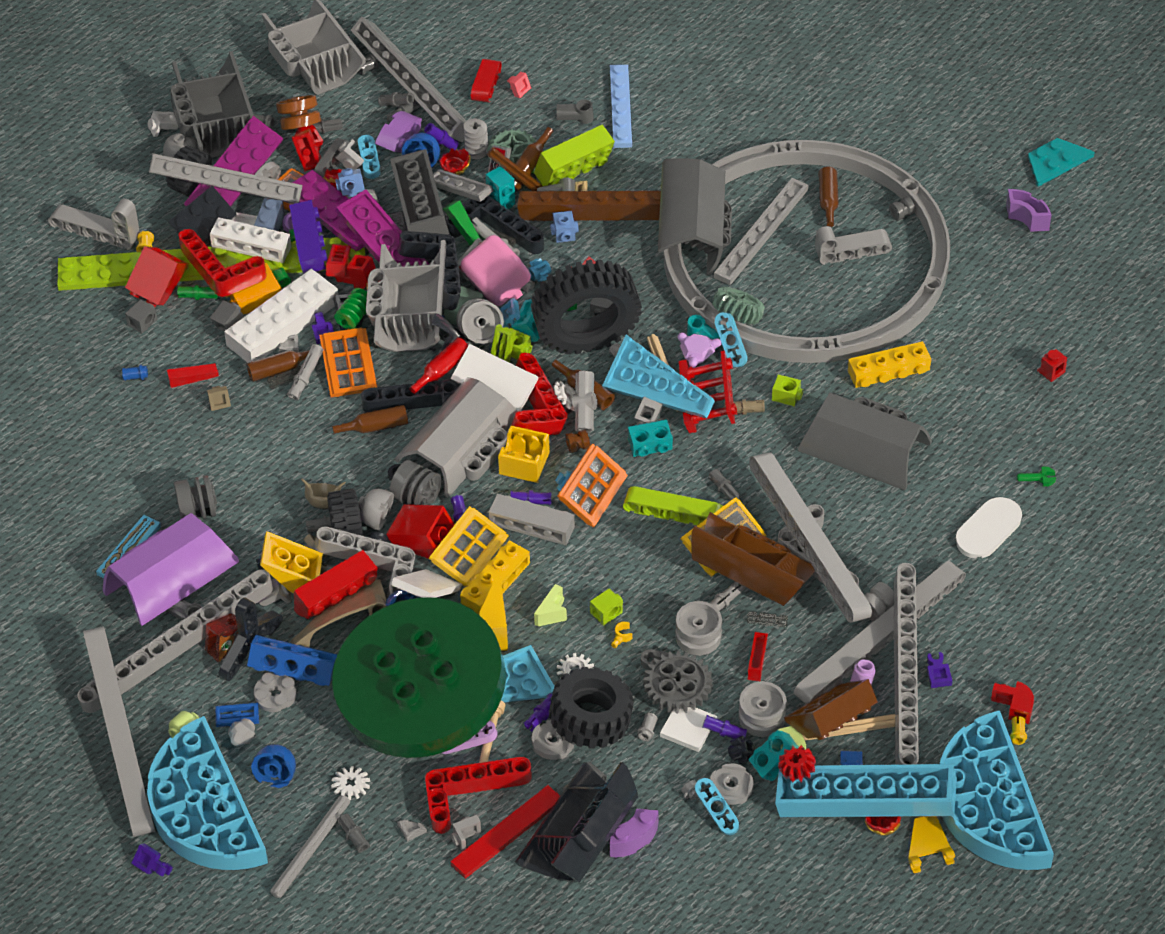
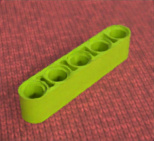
M636 486L628 488L623 503V508L627 512L634 511L636 514L646 516L654 515L656 518L666 520L670 518L676 522L694 523L693 525L696 526L707 519L710 512L714 514L723 507L716 502Z

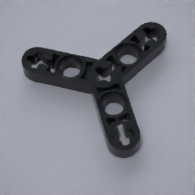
M245 597L240 599L235 608L238 636L220 666L218 675L227 681H231L246 658L256 635L265 637L275 632L283 621L282 615L272 610L257 618L255 603Z

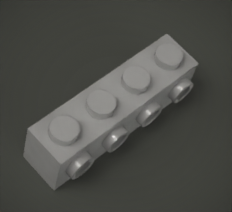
M497 494L489 510V520L500 528L567 545L575 527L574 514L552 509L548 506L537 505L529 501L515 499L507 495Z

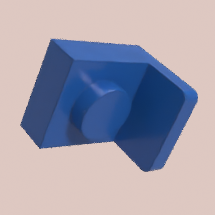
M841 751L840 765H863L862 752Z

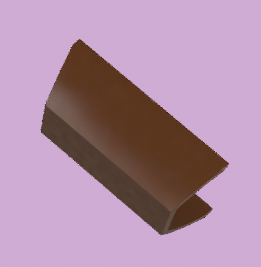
M711 512L707 517L705 530L694 526L692 530V560L782 606L787 604L815 572L810 562L792 554L787 547L748 527L735 525Z

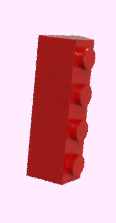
M364 550L356 553L294 590L295 613L307 619L320 615L327 607L334 606L344 597L355 594L364 585L372 584L377 578L378 567Z

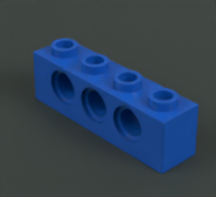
M256 635L251 643L247 666L253 667L257 671L266 670L278 676L287 675L299 681L307 680L320 686H329L332 681L337 654ZM268 655L274 656L276 660L270 659ZM288 660H293L296 665L290 664ZM309 665H314L317 669L313 670Z

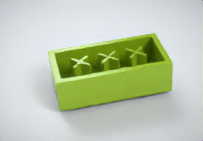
M602 124L542 152L534 174L543 186L559 184V180L562 178L574 179L581 173H588L597 165L603 166L606 164L615 141Z

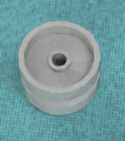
M475 298L468 300L460 307L457 312L456 322L463 336L475 343L485 344L493 341L495 327L498 324L503 327L504 319L502 312L496 305L485 299Z
M703 601L689 602L682 606L676 616L675 637L678 646L683 651L698 656L706 655L716 650L720 645L722 637V617L720 611L714 605Z
M765 681L754 682L746 686L741 692L739 699V721L742 728L747 729L749 734L758 737L770 736L777 729H781L785 723L784 717L786 716L787 704L786 696L782 689L773 683Z

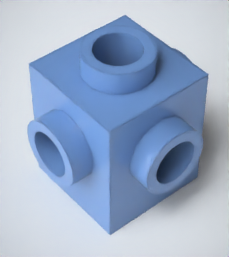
M347 168L338 173L339 179L335 180L338 191H342L343 196L353 197L358 192L365 190L360 169L352 170V168Z
M572 211L553 213V224H550L551 234L556 237V242L575 241V233L579 232L578 222L574 221Z

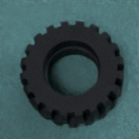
M582 667L581 670L576 668L571 670L570 673H565L556 682L550 703L549 718L556 732L561 737L564 736L565 740L569 743L574 742L576 746H588V748L592 749L595 746L603 748L608 743L610 745L616 743L628 730L634 704L633 695L625 682L622 683V679L618 675H612L611 671H602L598 667H594V669ZM583 702L594 703L603 707L606 711L599 713L588 712L576 704Z

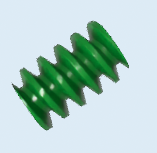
M361 288L353 289L337 310L334 319L347 330L355 329L356 325L359 324L366 314L367 291Z

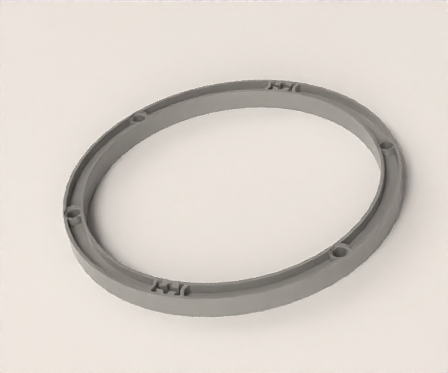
M787 140L753 146L735 152L712 164L726 171L725 184L745 174L782 165H823L855 172L882 184L901 199L907 196L910 197L915 206V214L921 221L930 243L931 264L923 284L908 303L888 318L855 332L812 338L773 334L735 321L746 352L769 359L801 363L832 362L866 355L896 342L911 332L926 318L939 300L946 283L950 259V240L946 222L937 203L929 192L914 177L894 163L871 152L840 143L815 140ZM681 243L663 251L664 268L668 283L676 299L689 316H702L705 319V323L717 331L714 321L719 312L702 295L689 277L681 253ZM722 317L723 320L720 323L726 326L728 318ZM726 326L727 330H723V333H725L726 331H732V328L728 329ZM733 334L727 336V344L733 345L736 342Z

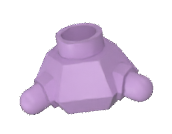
M685 333L678 334V340L681 342L680 348L685 359L689 361V366L692 367L703 363L715 352L717 347L721 346V340L718 338L712 340L703 335L693 334L687 336Z

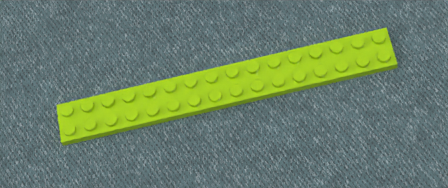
M338 237L324 238L325 246L322 247V250H326L328 259L332 244H347ZM296 241L291 242V249L283 263L264 259L271 271L282 267L286 273L302 272ZM208 247L224 268L254 257L220 248ZM365 247L357 252L351 248L348 264L355 254L365 256ZM181 249L163 250L189 264L180 281L204 280L182 253ZM141 252L58 258V291L126 286Z

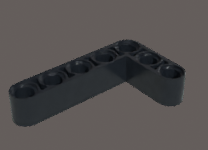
M487 196L481 202L469 198L462 203L473 224L476 223L472 220L477 217L529 253L540 254L544 251V234L490 196ZM447 215L445 218L449 232L447 235H451L453 238L461 236L462 234Z
M402 232L397 252L404 257L435 259L441 248V240L446 241L442 307L446 310H455L458 307L461 293L455 239L447 234Z
M454 380L431 381L420 388L415 394L410 390L414 383L368 388L361 393L362 408L368 413L404 405L406 410L442 406L456 391L458 384Z

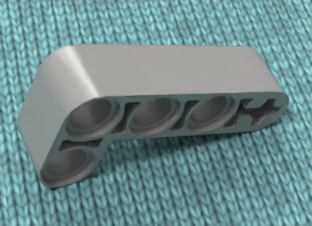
M824 226L816 231L815 249L823 265L828 262H841L844 259L863 258L862 256L866 255L869 257L885 254L892 250L888 234L883 229L835 237L832 228Z

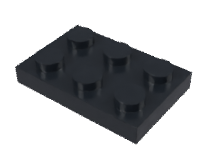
M211 186L170 219L168 223L178 234L185 229L194 230L201 240L205 242L210 238V232L218 218L232 220L237 216V213L218 191Z

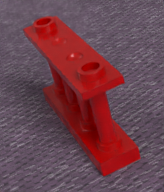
M721 351V362L695 368L689 367L687 360L679 361L680 375L684 376L701 390L724 384V392L709 396L715 402L725 400L726 407L711 410L707 419L728 415L731 424H734L737 407L733 403L730 369H733L731 357L727 358L725 351ZM722 369V377L697 383L692 381V378H695L696 375ZM683 412V420L688 433H696V424L699 421L707 420L706 418Z

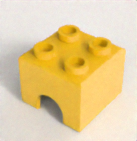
M510 426L507 433L505 450L504 447H501L498 455L499 474L538 483L550 453L549 434Z

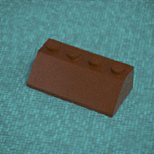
M869 679L840 683L785 716L784 719L785 722L807 739L817 738V740H822L829 736V732L843 728L844 723L856 720L858 714L869 712L871 706L878 703Z

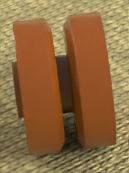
M316 95L297 96L276 103L278 113L289 114L280 119L281 129H294L320 122V112L309 110L318 105Z

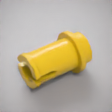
M1016 716L1011 720L1012 733L1010 734V739L1014 744L1021 745L1027 739L1025 719L1019 716L1018 724Z

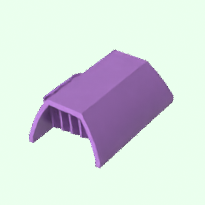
M190 513L167 529L161 530L108 566L103 580V593L107 596L125 584L134 604L139 624L143 626L237 564L239 559L211 528Z

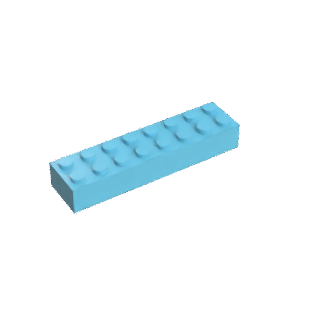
M953 764L815 766V772L810 773V779L804 777L802 783L799 779L792 783L790 778L785 779L779 770L775 804L780 817L954 816L957 777Z

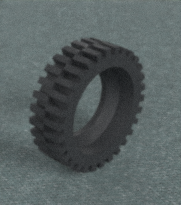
M586 260L584 265L580 261L576 262L575 267L571 268L570 264L565 266L566 270L563 272L558 269L555 271L556 276L550 274L546 277L548 282L542 281L539 284L541 289L536 288L534 291L535 296H532L531 311L540 339L550 349L556 348V351L559 353L565 350V354H571L572 351H575V354H581L583 350L591 352V349L594 348L601 350L603 345H606L607 348L612 346V341L618 343L621 341V335L625 337L626 334H629L628 329L633 330L635 328L634 323L639 322V316L642 313V305L631 274L627 272L626 268H621L620 264L615 263L613 265L612 261H606L603 264L602 260H597L593 264L592 260ZM590 298H604L613 302L605 311L591 318L578 321L562 320L564 313L580 301Z

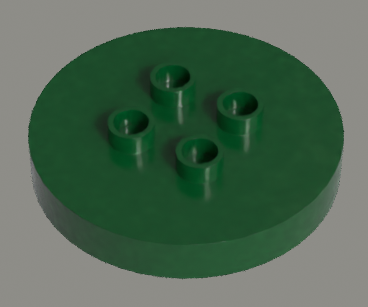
M415 598L400 601L384 607L367 617L350 633L341 646L336 657L332 675L334 697L350 731L368 747L387 755L404 758L437 755L471 739L489 722L496 712L503 697L506 683L504 658L492 628L472 609L460 603L441 598Z

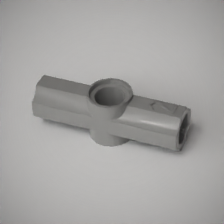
M579 371L576 373V394L572 397V405L575 411V431L577 432L586 429L587 433L594 431V410L597 408V398L594 393V373L589 371Z

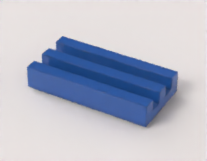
M258 703L215 706L216 727L231 726L233 722L241 721L244 718L251 720L254 724H259ZM254 710V712L241 713V711ZM223 712H233V714L220 715Z

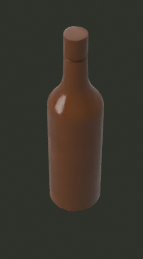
M550 127L546 128L538 141L526 147L515 163L528 175L535 169L540 154L543 152L544 145L553 133ZM511 175L514 178L515 190L519 191L524 184Z
M823 167L818 173L820 207L826 212V225L833 227L834 211L839 205L837 171L833 167Z
M288 350L246 363L251 381H258L297 368L306 359L310 350L304 352Z
M558 360L553 361L552 366L566 377L568 385L576 391V373L581 370H572ZM594 380L597 407L605 410L613 403L615 395Z
M401 405L359 414L351 422L332 426L333 434L346 431H357L365 434L407 425V412L405 406Z

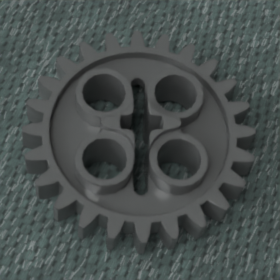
M669 651L668 657L660 654V660L654 658L653 664H648V670H645L643 678L644 692H647L648 699L653 698V705L660 703V710L666 706L668 713L672 708L675 709L676 714L679 713L680 709L687 713L688 707L696 710V704L702 706L703 700H708V694H711L713 679H711L712 673L708 671V665L703 666V659L696 661V655L690 658L688 657V652L682 656L680 651H677L676 655L673 656L671 651Z

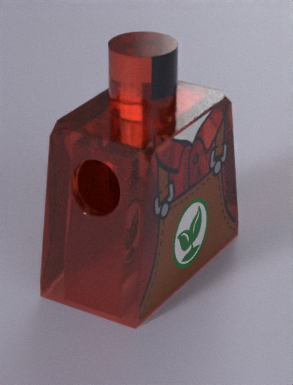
M230 613L206 624L205 651L217 662H220L227 656L238 636L235 614Z

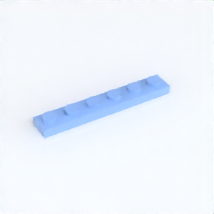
M610 65L613 140L615 141L613 148L632 147L628 65Z

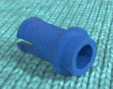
M141 364L139 367L122 368L123 380L139 378L144 380V378H148L147 366Z

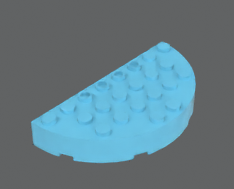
M1000 711L981 716L966 728H961L953 736L941 757L940 764H953L957 777L954 816H942L950 832L964 847L989 862L1023 870L1051 868L1054 853Z
M205 716L188 723L180 729L178 734L173 738H169L160 748L148 774V801L151 816L159 835L181 857L204 867L220 870H240L267 864L265 846Z

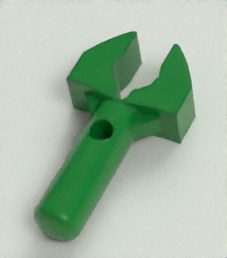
M1041 467L1039 473L1017 474V480L1039 481L1043 484V487H1049L1056 482V477L1048 478L1046 476H1055L1056 471L1050 467Z

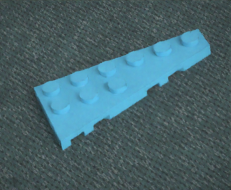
M627 334L602 385L609 391L643 400V397H647L661 403L662 406L706 419L715 402L711 396L696 385H693L684 376L678 374L673 368L654 354H651Z
M531 645L503 656L506 667V683L501 701L512 702L546 698L549 693H553L554 684Z

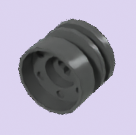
M407 460L395 472L389 491L394 494V500L403 504L432 505L439 494L442 478L440 474L432 472V470L427 468L423 469V466Z
M203 475L204 485H200L198 477H195L194 487H190L187 479L173 481L181 519L190 513L196 516L195 511H200L202 518L206 519L205 509H209L211 517L216 516L217 500L214 486L208 475Z

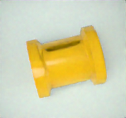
M142 231L138 233L137 240L139 244L136 247V252H142L144 246L153 247L154 235L151 232Z

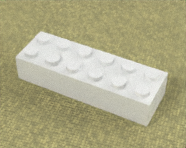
M310 269L224 331L226 346L247 363L265 358L276 350L281 343L288 340V337L298 334L313 323L316 319L314 313L322 312L324 315L335 307L333 298L335 295H338V288L313 269Z

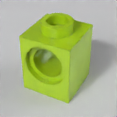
M516 330L511 357L518 360L521 353H531L532 345L531 336Z
M778 375L772 389V401L795 406L797 400H801L803 395L801 380Z
M607 589L590 601V613L604 626L623 613V600L619 594H615L610 589Z

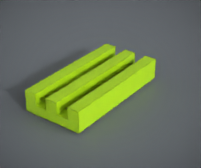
M498 324L495 327L490 354L497 355L500 334L503 333L498 358L503 360L504 357V361L510 363L516 330H509L508 327L503 328L502 325Z

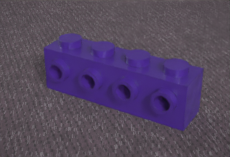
M312 200L289 205L299 262L303 274L310 269L314 271L326 269L324 261H327V254L325 249L322 250V247L325 246L323 235H319L322 232L320 221L316 219L320 218L318 207L313 206Z

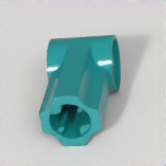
M692 315L689 317L687 336L697 334L707 336L712 340L720 339L718 331L707 325L702 316Z

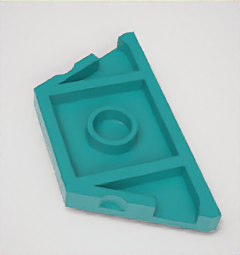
M1056 138L1028 153V160L1032 166L1031 170L1035 176L1036 185L1039 187L1093 158L1095 152L1060 138Z

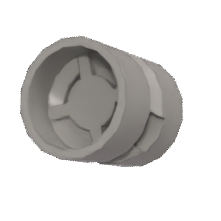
M878 582L870 589V593L864 595L872 609V615L869 618L871 621H875L885 613V610L894 605V591L885 583Z

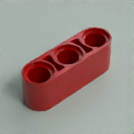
M482 59L472 86L471 100L490 103L489 98H492L495 89L493 87L494 85L496 86L499 78L498 73H501V61Z

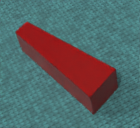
M215 363L167 370L171 388L219 376Z
M755 632L747 680L761 681L768 633Z

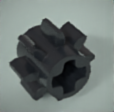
M744 736L731 740V745L728 747L730 758L733 761L738 760L739 764L749 761L748 759L755 751L753 742L750 739L745 740Z

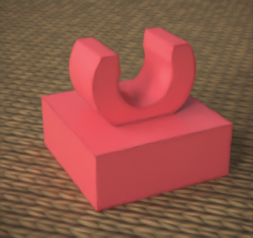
M520 72L517 76H511L507 80L510 83V89L517 98H521L531 89L528 77L524 72Z

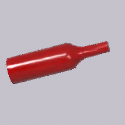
M459 337L451 342L425 366L423 376L410 387L411 392L415 394L428 382L440 380L460 362L469 345Z

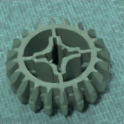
M512 128L510 131L504 129L502 133L498 131L497 135H492V139L488 143L487 152L493 145L511 148L509 160L515 164L526 147L536 141L532 134H527L526 131L521 132L520 129L513 130Z
M725 286L718 288L712 305L719 313H730L735 321L748 325L759 323L765 308L763 303L753 297V295Z

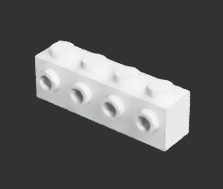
M218 218L210 232L212 247L250 256H260L275 262L283 263L291 249L290 234L229 219Z

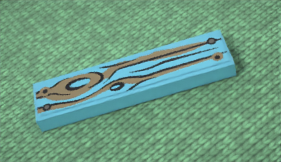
M143 515L96 571L97 575L104 578L108 566L119 560L126 552L153 536L160 529L161 523Z

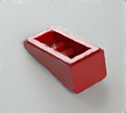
M332 244L326 263L327 276L345 277L351 246Z

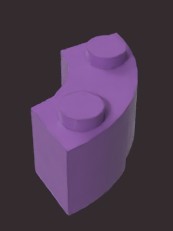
M405 111L395 113L389 125L385 123L375 144L393 152H402V147L406 140L420 131L422 121L421 118Z
M1008 189L1006 202L1008 218L1023 222L1028 226L1030 232L1049 231L1051 212L1046 203L1041 199L1037 200L1032 197L1029 192Z
M636 809L634 816L628 822L620 824L610 838V857L628 856L636 853L637 850L646 844L648 845L658 829V811Z

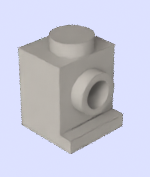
M643 397L634 417V422L637 425L656 422L662 410V404ZM649 414L651 418L646 419L643 416Z

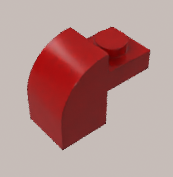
M355 254L347 266L345 277H335L336 281L353 284L354 288L364 289L370 272L376 269L374 261L370 256Z
M1017 681L1015 688L1006 684L994 683L991 701L1010 705L1009 720L1017 716V722H1019V716L1025 719V724H1029L1034 704V695L1031 689Z

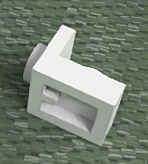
M153 111L148 121V128L152 135L157 137L161 129L177 130L178 124L173 112Z

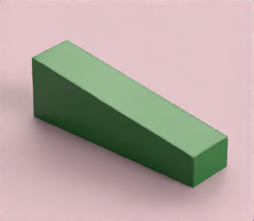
M460 200L453 201L443 208L470 246L477 238H480Z

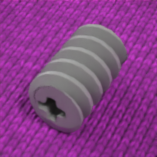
M469 119L463 125L465 150L468 151L471 159H481L487 155V125L480 119Z

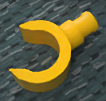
M620 622L616 625L615 638L611 643L613 648H617L622 642L632 640V633L621 634L619 632L623 629H629V622Z

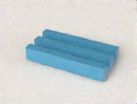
M515 298L510 299L500 308L504 319L503 328H509V323L513 325L515 323L514 318L520 319L519 304Z

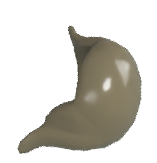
M301 479L305 484V498L313 507L319 509H328V493L341 490V487L346 483L343 482L338 486L326 483L309 484L304 479Z

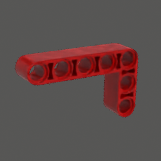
M185 229L178 235L182 253L215 294L220 297L229 296L257 284L267 277L265 261L260 256H254L224 268L194 230Z
M521 353L516 366L538 376L539 379L528 397L534 410L518 411L514 416L511 426L549 435L560 434L566 422L567 413L536 358L530 353Z
M516 757L429 771L425 776L432 829L436 833L443 834L451 828L447 796L528 784L532 779L530 761L525 757Z

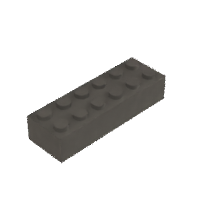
M424 149L391 158L390 161L408 231L449 234L427 150Z

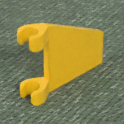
M937 816L915 818L908 857L912 872H921V860L919 857L942 852L947 865L954 864L955 860L953 858H955V853L947 841Z

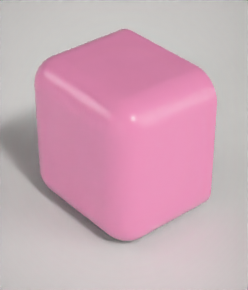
M496 235L487 237L462 259L460 265L462 271L474 287L489 302L496 306L503 305L510 298H515L516 300L523 295L520 289L531 278L529 270L521 259Z

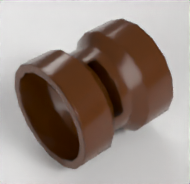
M586 429L579 430L577 434H565L566 444L570 453L577 452L580 448L583 450L589 448L590 440Z

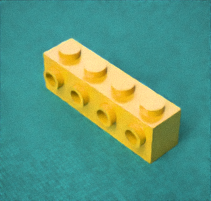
M922 341L848 359V373L855 388L868 387L871 384L885 383L891 379L905 378L916 373L923 374L930 370L931 357Z
M510 540L505 546H501L497 555L486 563L485 568L480 573L474 576L472 583L468 587L463 588L460 594L461 604L479 614L495 578L500 576L503 594L530 564V551Z

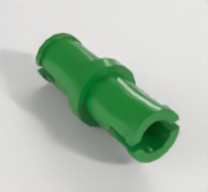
M195 285V287L178 286L177 290L178 298H195V300H200V298H218V295L210 287H201V285Z

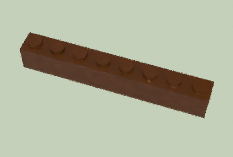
M520 191L517 207L519 216L528 221H553V213L572 211L574 221L659 220L661 191Z

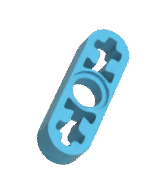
M363 135L358 139L360 157L364 160L362 163L363 173L366 178L375 179L381 173L375 140L370 135ZM365 143L369 144V148H365ZM368 155L374 156L372 159H365L364 157ZM373 165L374 171H370L369 166Z
M719 313L715 317L714 322L727 358L731 357L733 367H742L747 362V354L735 320L730 313ZM722 317L728 318L726 326L728 329L732 328V331H726L725 333H723V330L727 329L725 325H722L720 323V321L723 320ZM729 334H733L736 338V342L731 346L726 342ZM739 347V349H735V351L730 352V349ZM736 354L742 356V358L739 359L740 363H738V361H734L733 359L736 357Z
M708 778L698 780L695 785L696 794L720 831L725 835L737 833L739 829L738 819L713 781ZM701 785H710L709 792L714 797L709 799L706 792H700L702 790ZM715 801H720L723 804V810L718 813L713 812L711 804ZM727 811L729 812V814H726V818L728 819V821L735 822L733 823V829L731 830L729 828H723L725 826V821L723 820L722 816L725 815Z

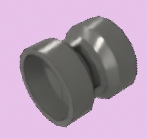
M907 196L902 198L900 202L890 203L889 210L895 220L899 221L906 215H913L915 213V206L911 198Z

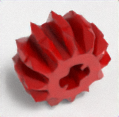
M792 745V750L784 749V755H779L780 762L778 767L785 779L790 778L792 783L799 779L802 783L804 777L810 779V773L815 772L816 760L809 748L804 749L801 745L796 749Z

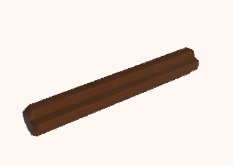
M494 147L490 148L487 152V156L532 191H537V188L544 187Z

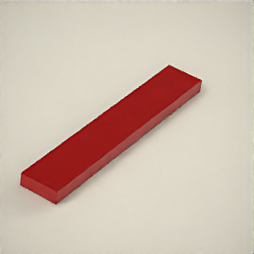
M547 785L451 860V866L466 879L546 816L560 795Z

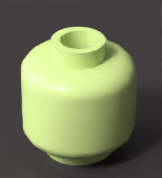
M181 711L169 723L168 731L170 736L173 738L180 732L183 726L199 717L194 712Z

